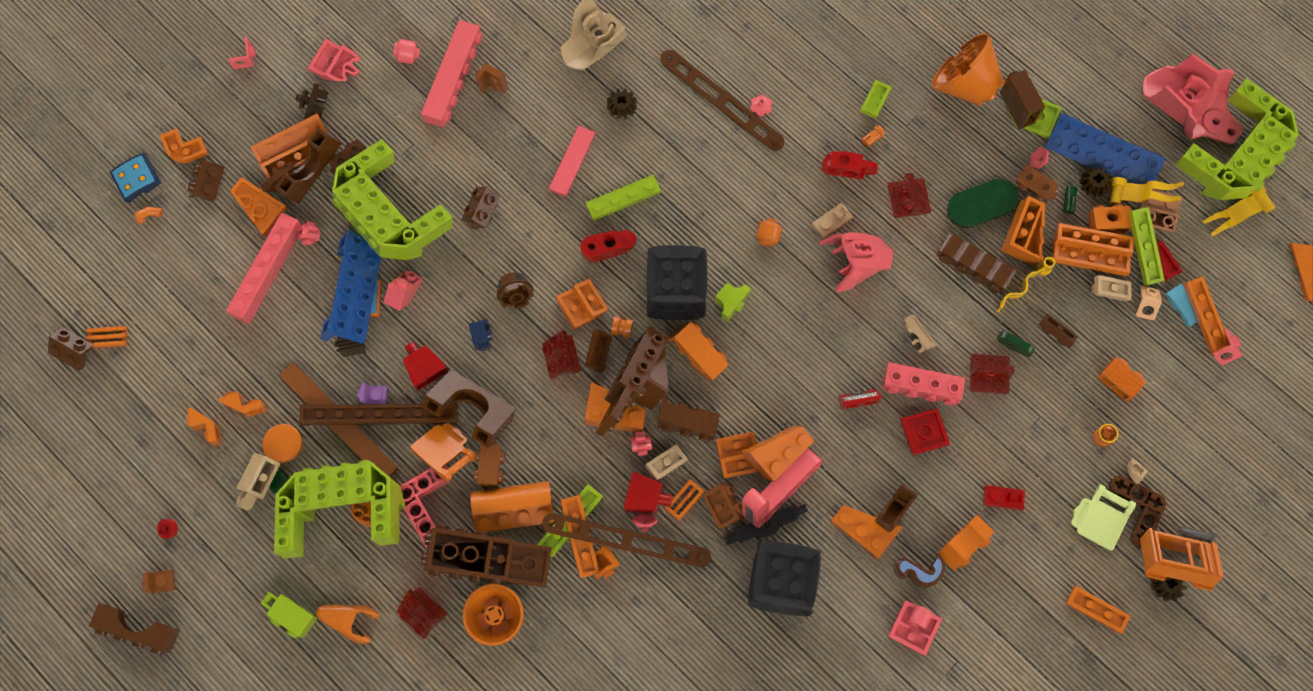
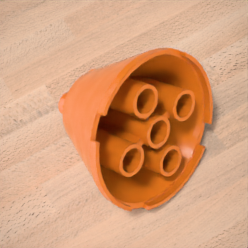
M983 33L967 41L960 47L961 51L954 58L950 56L943 63L931 83L936 91L970 102L977 107L986 100L992 101L997 96L996 91L1005 84V80L1002 77L991 37L987 33Z

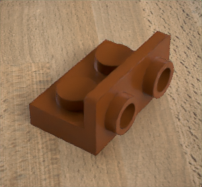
M487 63L477 70L476 80L482 93H485L489 86L496 92L506 93L509 87L504 72Z
M721 483L702 494L719 530L745 518L742 514V505L735 498V490L728 483Z

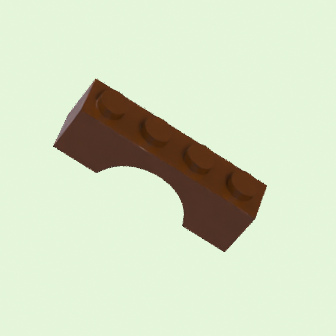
M317 127L307 141L309 153L305 162L297 170L285 172L274 187L285 197L298 204L342 145V143L319 127Z
M98 603L89 627L95 628L94 633L106 636L107 633L113 634V639L125 643L127 639L133 641L132 646L144 649V646L151 647L150 652L162 655L163 652L171 653L180 631L162 623L154 622L146 630L134 632L126 624L125 611L102 603Z

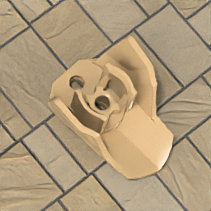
M582 0L574 11L570 38L561 46L564 63L569 68L585 70L610 52L627 36L625 27L612 14L602 13L594 0Z

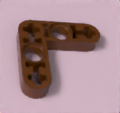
M1116 476L1109 482L1110 491L1127 501L1132 500L1136 502V505L1142 507L1130 536L1131 543L1135 547L1141 548V543L1138 542L1139 538L1136 536L1149 528L1156 531L1166 507V500L1162 495L1140 484H1136L1126 477ZM1120 481L1121 486L1124 488L1118 490L1115 483ZM1134 489L1141 491L1142 498L1140 500L1133 497ZM1157 499V500H1158L1157 503H1158L1160 506L1153 507V506H1154V503L1151 502V501H1154V500ZM1148 515L1153 519L1152 526H1147L1144 523V516Z

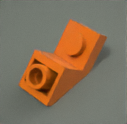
M235 391L224 394V397L219 398V401L224 406L247 417L268 411L266 404L261 399L250 400L245 405L243 396Z
M187 408V425L195 431L204 430L206 441L213 446L222 445L219 426L193 408Z

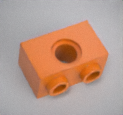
M1118 204L1112 207H1105L1103 205L1094 207L1088 214L1090 229L1116 234H1128L1132 230L1128 214L1131 211V206ZM1107 217H1111L1114 222L1108 220Z

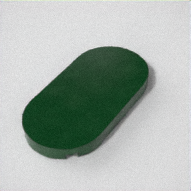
M995 179L955 194L948 203L947 216L956 226L958 225L966 229L972 228L1011 213L1018 204L1019 194L1016 187L1009 181Z

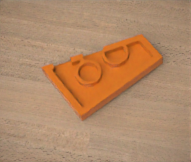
M242 177L230 190L264 237L274 226L280 214L284 213L287 209L286 205Z
M1291 243L1288 246L1295 259L1293 261L1295 268L1297 267L1300 275L1299 282L1305 301L1313 302V246Z
M845 505L841 507L830 521L877 559L903 528L896 525L892 532H887L875 523L876 517Z

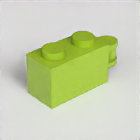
M268 591L260 603L269 609L266 615L271 618L270 622L279 628L281 625L287 629L286 633L294 639L297 636L304 638L318 619L315 615L283 594L277 597ZM275 599L276 601L271 607L269 604Z

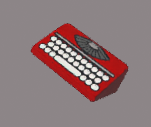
M876 389L840 395L839 402L841 409L844 410L878 404L882 397Z

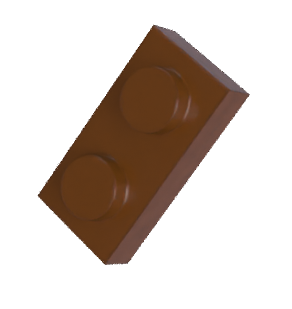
M1048 313L1038 324L1045 333L1053 335L1063 346L1070 348L1078 338L1076 334Z
M599 329L593 330L585 362L586 367L597 372H604L612 338L611 335Z

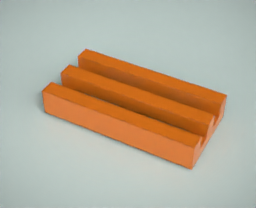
M126 326L87 329L88 336H86V340L93 344V348L127 346ZM122 332V333H120V334L93 335V334ZM122 338V341L93 343V340Z
M689 479L674 496L671 506H666L664 509L680 522L705 491ZM690 485L693 486L691 491L684 497V499L677 505V507L674 510H672L671 507L681 497V495L688 489ZM697 490L699 493L680 513V515H678L677 512Z

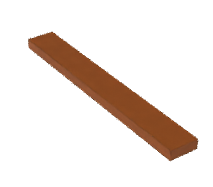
M294 362L279 374L307 405H335ZM328 425L362 460H370L389 477L399 469L356 425Z

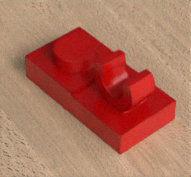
M990 485L984 486L983 506L1024 510L1025 490Z

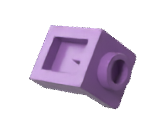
M361 383V388H358L357 398L361 404H387V386H371Z

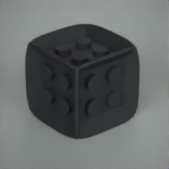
M686 245L650 247L647 252V316L662 320H695L704 318L707 309L705 301L707 295V250L698 246Z
M760 540L757 544V552L753 562L747 605L768 612L809 617L813 613L812 609L818 589L821 551L786 542Z

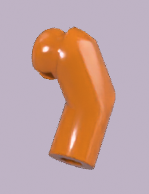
M147 206L134 214L135 222L143 224L146 222L145 217L148 216L162 217L163 209Z

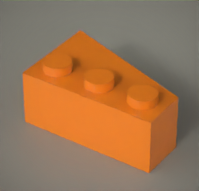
M1027 196L1019 203L1001 248L1002 252L1033 267L1043 261L1042 245L1044 244L1045 203L1030 196Z
M695 322L681 324L667 337L669 338L668 342L673 341L679 348L678 352L681 355L685 354L691 361V365L707 381L714 380L729 365L726 362V356L720 351L717 352L713 347L714 343L712 340L702 335L701 328Z
M591 382L585 424L599 426L610 406V403L604 400L609 390ZM636 404L632 408L629 406L623 412L624 416L621 421L616 423L613 428L630 432H642L644 430L646 409Z
M792 426L765 441L757 443V445L742 450L741 453L765 480L775 481L814 442V439L803 426Z

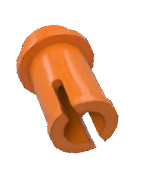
M874 126L871 132L861 138L862 143L867 148L879 138L882 139L884 137L885 131L881 126Z

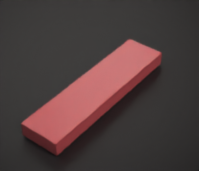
M578 126L552 180L549 191L567 197L596 135L594 131Z

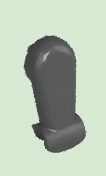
M1185 526L1179 529V532L1183 534L1182 537L1197 538L1211 543L1214 538H1221L1214 532L1207 533Z

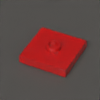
M938 408L900 419L912 456L950 445Z

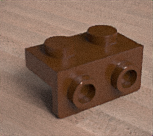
M204 159L199 164H195L192 173L195 175L194 181H190L187 190L190 192L189 197L194 198L196 196L214 202L224 167Z
M64 327L49 336L48 353L78 371L85 367V356L93 348L92 343Z

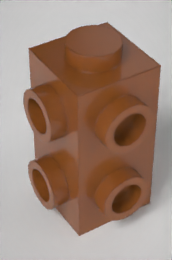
M1029 165L1025 166L1016 179L1019 189L1026 193L1029 190L1034 194L1033 197L1041 202H1049L1050 199L1054 200L1060 192L1058 190V183Z
M493 442L489 448L481 444L480 450L476 452V462H479V467L475 469L474 481H477L479 487L499 488V482H503L501 463L505 462V451H502L501 446L496 442Z

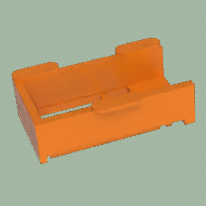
M1149 528L1140 538L1145 575L1149 578L1162 581L1167 577L1192 582L1195 588L1212 591L1214 586L1224 577L1217 543L1202 542L1153 531L1152 528ZM1160 547L1171 551L1188 553L1190 565L1162 559ZM1192 554L1200 556L1202 567L1194 566Z

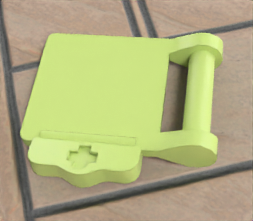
M1099 484L1092 499H1082L1078 507L1073 510V518L1070 523L1073 527L1077 528L1076 532L1079 535L1112 551L1136 506V502L1132 500L1127 501L1106 490L1104 485ZM1103 496L1124 507V513L1099 501L1100 497Z

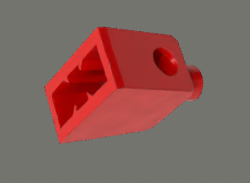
M415 342L405 346L409 355L403 359V362L417 391L448 373L445 365L426 345L420 349Z
M632 472L624 509L626 512L656 514L660 505L671 506L673 495L663 493L664 486L662 483Z

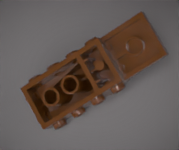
M649 326L635 342L604 399L610 403V406L595 433L602 437L607 431L611 432L616 423H619L623 418V412L629 406L632 408L636 401L652 410L667 394L669 387L665 345L669 338Z
M436 525V528L433 527L430 533L426 532L424 545H427V551L422 554L421 565H424L423 571H428V575L440 576L443 573L449 574L448 578L461 579V576L467 577L471 582L480 583L482 580H489V584L501 585V582L546 588L552 547L516 542L504 535L491 537L485 532L472 534L468 533L466 529H456V531H453L441 525Z

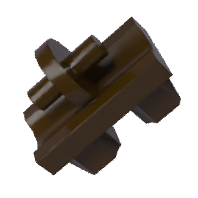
M314 83L310 97L307 90H303L302 94H297L295 100L299 102V108L304 109V106L308 105L304 119L316 113L321 119L324 108L316 106L314 103L318 101L325 104L328 92L319 89V84Z

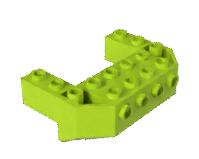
M1247 78L1228 101L1257 121V123L1251 129V134L1227 164H1222L1195 143L1176 164L1178 168L1205 186L1201 192L1204 196L1218 200L1247 198L1254 190L1258 192L1265 184L1263 182L1265 177L1269 178L1276 169L1273 167L1276 164L1280 165L1286 158L1284 153L1286 151L1290 152L1297 144L1294 141L1299 134L1293 110Z
M381 139L336 168L332 189V202L380 257L401 260L418 258L422 256L423 247L452 229V216L440 204L411 224L403 217L370 179L394 164V151Z
M361 460L356 464L341 463L340 466L336 467L322 466L321 469L315 470L306 468L301 472H295L275 494L274 554L284 559L304 556V522L315 521V509L364 502L371 503V540L380 546L400 543L399 509L405 508L401 486L370 460Z

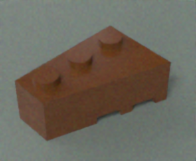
M663 397L658 415V428H661L662 432L672 433L674 431L680 433V436L687 438L696 436L704 442L715 440L720 414L698 407L696 409L685 407L686 403L679 402V405L669 403V398Z

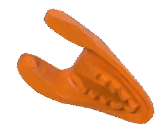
M322 605L316 611L317 617L326 625L352 642L359 644H368L371 642V639L367 635L362 637L360 634L356 635L352 632V625L356 615L362 612L366 615H371L373 619L380 616L375 609L363 605Z

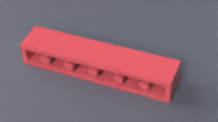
M462 20L458 21L421 112L424 122L444 128L446 122L450 121L452 107H455L457 104L458 92L463 89L464 77L469 74L470 62L472 59L474 60L477 52L476 47L483 38L479 25Z
M283 213L280 214L226 310L233 318L248 325L251 323L298 239L297 230L301 224L297 219Z

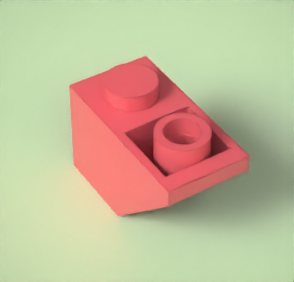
M406 270L388 284L383 303L401 311L410 303L423 278L412 271Z

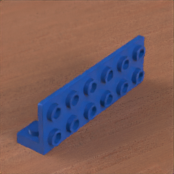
M1062 112L1046 144L1047 149L1093 169L1097 165L1100 170L1106 167L1105 173H1111V177L1125 178L1127 183L1146 184L1149 181H1155L1166 160L1164 156L1131 144Z
M348 230L340 238L337 255L342 256L331 315L323 322L320 339L328 341L333 336H338L363 344L366 340L381 257L359 233Z

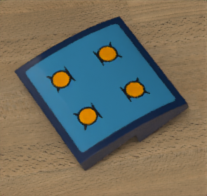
M146 153L138 154L110 171L124 201L128 203L143 192L149 193L161 183Z

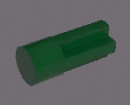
M1075 186L1066 187L1064 213L1073 214L1075 212L1077 187Z

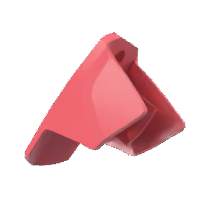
M849 232L835 234L819 242V245H839L840 247L833 250L832 253L835 254L840 251L847 256L850 262L847 267L839 271L840 274L846 277L835 288L836 292L853 289L857 284L875 273L891 268L893 250L880 237Z

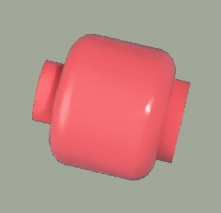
M399 39L397 43H394L393 57H395L397 62L413 64L415 59H419L420 48H416L415 41Z

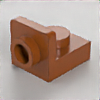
M170 569L153 573L143 572V578L141 579L142 589L149 594L175 590L174 570Z

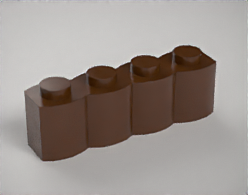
M949 233L936 255L942 263L953 265L962 274H969L975 282L986 284L994 293H1003L1016 272L1009 265L998 261L995 257L982 252L976 246L965 242L962 238L952 233Z

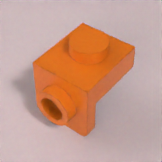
M603 546L595 552L600 570L595 575L596 580L601 577L609 578L615 574L614 569L620 565L608 546Z

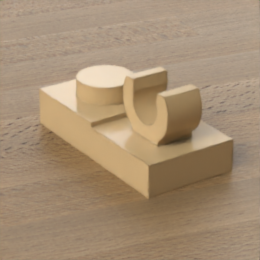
M840 203L814 221L812 227L822 239H825L850 221L853 216L845 205Z
M1098 275L1094 277L1091 293L1127 302L1131 300V282Z
M909 315L904 319L907 323L905 325L907 330L911 334L914 333L918 336V339L913 340L911 344L915 345L918 342L922 344L918 353L937 346V343L915 315Z
M676 444L648 462L645 467L649 471L650 476L659 481L686 463L688 459Z

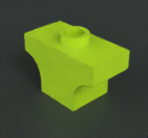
M729 283L724 285L715 297V303L723 310L721 319L728 322L736 311L740 312L746 304L744 301L750 295V287L746 284L742 287H733Z

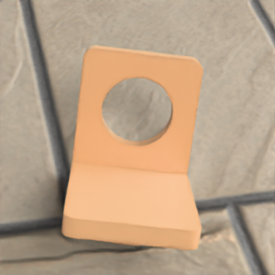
M1141 286L1140 293L1142 299L1136 316L1155 320L1162 304L1160 290ZM1145 306H1152L1154 311L1150 314H1145L1142 312V309Z

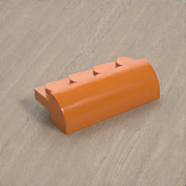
M317 113L250 146L267 179L274 176L273 168H283L289 162H293L296 168L305 162L309 153L307 141L317 127L327 132Z
M1059 223L1052 241V258L1058 264L1128 276L1134 248V238L1132 236Z
M550 481L472 491L471 510L474 518L475 532H491L542 524V520L547 514L554 513Z

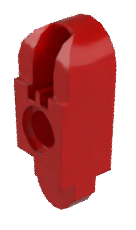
M832 151L822 160L821 171L828 175L863 180L864 175L877 174L878 164L874 161L863 160V154L848 151Z
M614 230L591 235L582 240L580 244L581 253L589 262L613 258L632 250L637 242L636 235L628 230L619 232ZM608 242L615 244L613 247L605 246Z

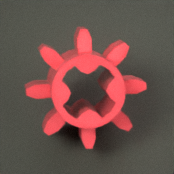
M307 221L306 224L303 223V225L301 224L298 227L297 238L302 241L301 244L310 246L311 243L318 242L321 232L316 227V223Z
M645 431L635 432L636 437L631 438L632 451L638 452V456L648 455L647 450H652L650 435L645 436Z

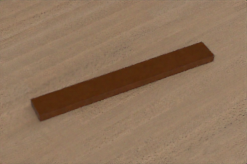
M423 404L300 405L299 424L300 426L458 424V404H452L439 418L423 409Z

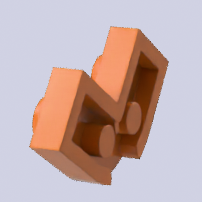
M177 128L159 135L166 153L175 162L190 163L209 155L201 137L184 143Z

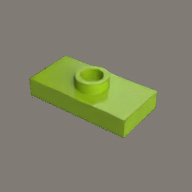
M875 80L860 112L877 119L892 87Z

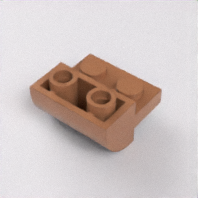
M1152 189V191L1161 193L1166 196H1177ZM1148 199L1139 203L1136 209L1149 207L1153 228L1175 233L1180 216L1178 212L1181 201L1162 202Z

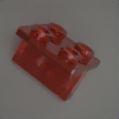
M906 173L903 181L888 183L894 218L930 214L931 208L924 178L914 179L913 173Z
M561 330L542 343V351L545 356L550 379H555L561 374H577L581 371L573 335H567L566 330Z
M972 354L970 356V391L995 394L1009 393V380L1014 374V366H1010V357Z
M420 587L414 591L411 589L407 591L396 611L399 617L406 621L413 628L414 632L423 639L428 637L431 630L447 616V613Z

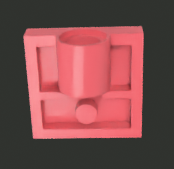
M905 600L889 632L888 638L926 656L942 618L934 615L930 610Z

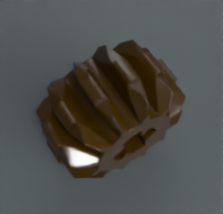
M617 88V93L611 91L610 97L607 98V110L610 111L611 116L617 115L618 120L621 116L625 120L627 115L633 116L634 111L637 110V98L633 97L632 91L627 93L626 88L623 92H620L619 88Z
M1098 165L1094 169L1089 167L1081 175L1079 184L1083 185L1081 191L1086 190L1087 196L1092 194L1094 198L1098 195L1104 196L1106 192L1110 191V185L1113 183V180L1109 178L1111 173H1105L1106 167L1102 170L1099 169Z
M1167 577L1164 581L1158 579H1151L1150 581L1155 584L1151 590H1157L1156 597L1160 598L1163 596V601L1165 602L1169 600L1177 601L1178 597L1184 596L1182 590L1187 589L1185 585H1182L1185 581ZM1166 581H1169L1168 584H1171V588H1168L1169 585H1166Z

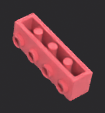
M888 362L885 367L882 389L891 394H898L900 392L906 394L907 397L917 398L919 396L924 397L926 401L936 402L938 400L943 401L946 405L955 406L962 400L965 378Z

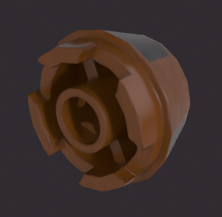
M512 272L501 277L496 296L504 308L506 306H514L515 309H519L529 304L528 300L533 297L534 289L533 285L522 273Z

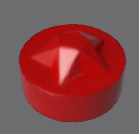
M170 518L162 519L158 523L157 532L161 538L169 539L176 536L178 526L175 520Z

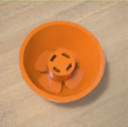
M488 584L476 589L468 597L463 609V623L468 634L475 641L489 646L501 645L510 641L520 630L524 618L523 606L519 597L513 590L504 585Z

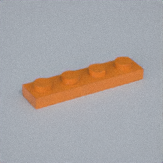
M1198 277L1183 283L1211 355L1229 346L1230 342L1204 277Z
M580 495L560 500L564 516L586 521ZM565 521L567 531L579 535L581 525ZM569 538L579 578L598 574L599 568L593 544Z

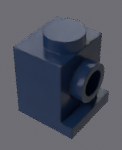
M487 319L469 324L475 350L486 351L491 347L489 341L493 339Z

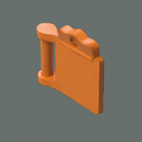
M445 423L442 426L436 425L410 446V450L431 467L445 482H449L452 476L467 463H472L476 460L474 452L464 447L467 443V438L462 435L460 429L453 427L449 423ZM460 453H462L464 457H462L449 469L445 470L443 468L455 457H457Z

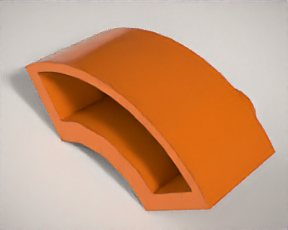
M976 515L937 554L944 559L953 571L960 566L964 568L971 561L969 557L980 546L984 549L992 541L990 536L994 531Z

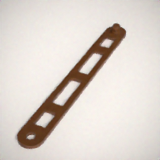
M666 50L661 54V63L767 148L772 151H778L783 148L785 141L782 135L673 50ZM670 56L672 60L668 61L666 58ZM679 63H682L690 70L686 76L675 68ZM699 77L721 95L715 100L693 81ZM729 100L751 119L744 123L723 105ZM758 124L769 132L765 138L753 130Z
M555 513L547 514L542 520L543 529L555 535L696 567H705L711 560L710 552L706 548ZM550 520L555 521L554 527L549 526ZM564 522L580 524L579 535L562 531ZM590 527L623 534L621 544L588 537ZM637 537L665 544L664 553L661 554L631 547L632 539ZM675 546L691 550L689 560L673 556Z

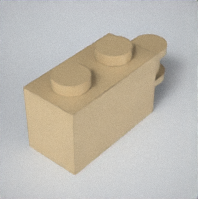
M254 453L236 488L241 491L236 505L239 508L250 510L257 498L263 500L281 463L264 455Z

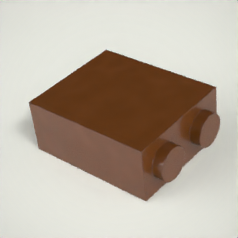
M1026 70L1014 71L1008 75L1000 94L1020 130L1035 124L1044 111L1045 105Z

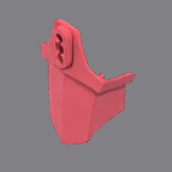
M1192 53L1176 66L1167 65L1155 70L1144 78L1142 86L1143 96L1183 125L1184 134L1190 140L1204 136L1227 145H1232L1244 130L1227 108L1229 86L1234 76L1233 70H1217Z

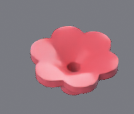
M764 95L751 99L752 105L750 110L761 117L771 112V99L766 98Z
M1042 147L1037 148L1036 152L1030 155L1031 161L1029 165L1036 169H1041L1043 165L1048 163L1049 151Z
M638 514L637 517L632 519V522L637 527H641L642 532H648L649 527L656 524L658 519L654 518L652 514Z

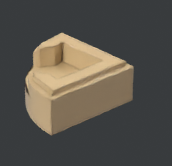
M1133 458L1127 464L1130 477L1136 484H1139L1148 471Z

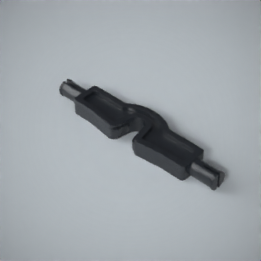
M804 504L797 508L790 506L776 511L768 519L770 525L768 528L763 526L757 528L750 522L734 530L733 535L723 538L724 542L728 546L737 541L741 544L755 537H769L775 534L781 526L797 520L798 515L808 512V509Z

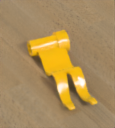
M1114 177L1112 178V192L1109 204L1114 206L1121 204V201L1140 203L1148 199L1162 202L1181 201V196H1166L1152 191V189L1174 190L1184 186V182L1166 184L1159 181H1149L1146 184L1127 183L1125 178Z
M1263 186L1258 192L1254 190L1250 194L1251 196L1240 200L1224 211L1215 213L1202 222L1207 224L1216 219L1230 218L1210 234L1213 237L1261 211L1267 214L1276 207L1266 194L1267 190Z
M1047 257L1037 264L1036 271L1031 272L1024 278L1022 293L1007 294L1000 302L997 313L1003 308L1006 299H1018L1027 292L1028 278L1036 277L1037 275L1047 276L1055 266V259Z

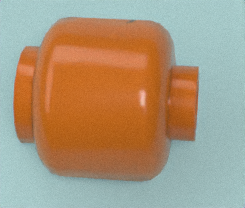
M767 218V221H761L755 236L758 243L766 247H773V245L778 244L782 234V227L778 224L777 220Z

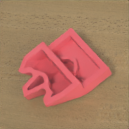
M325 38L310 63L308 70L325 80L347 81L346 75L356 77L360 71L353 66V63H358L361 58L344 45L340 47Z

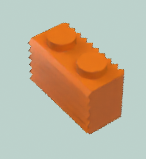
M1115 357L1097 378L1125 402H1129L1147 382L1143 380L1142 374L1131 370L1128 367L1129 364L1124 359Z

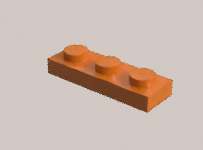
M1073 586L1065 603L1118 634H1123L1131 617L1078 586Z

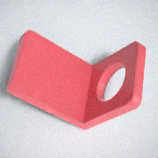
M244 37L246 56L229 58V63L233 69L254 66L253 57L256 56V52L248 37ZM243 61V62H245V63H243V64H236L235 62Z
M1228 328L1225 329L1230 345L1213 353L1214 358L1220 365H1225L1242 357L1239 348L1242 344L1236 335L1234 336ZM1227 352L1231 353L1230 357L1225 359L1221 358L1222 354Z

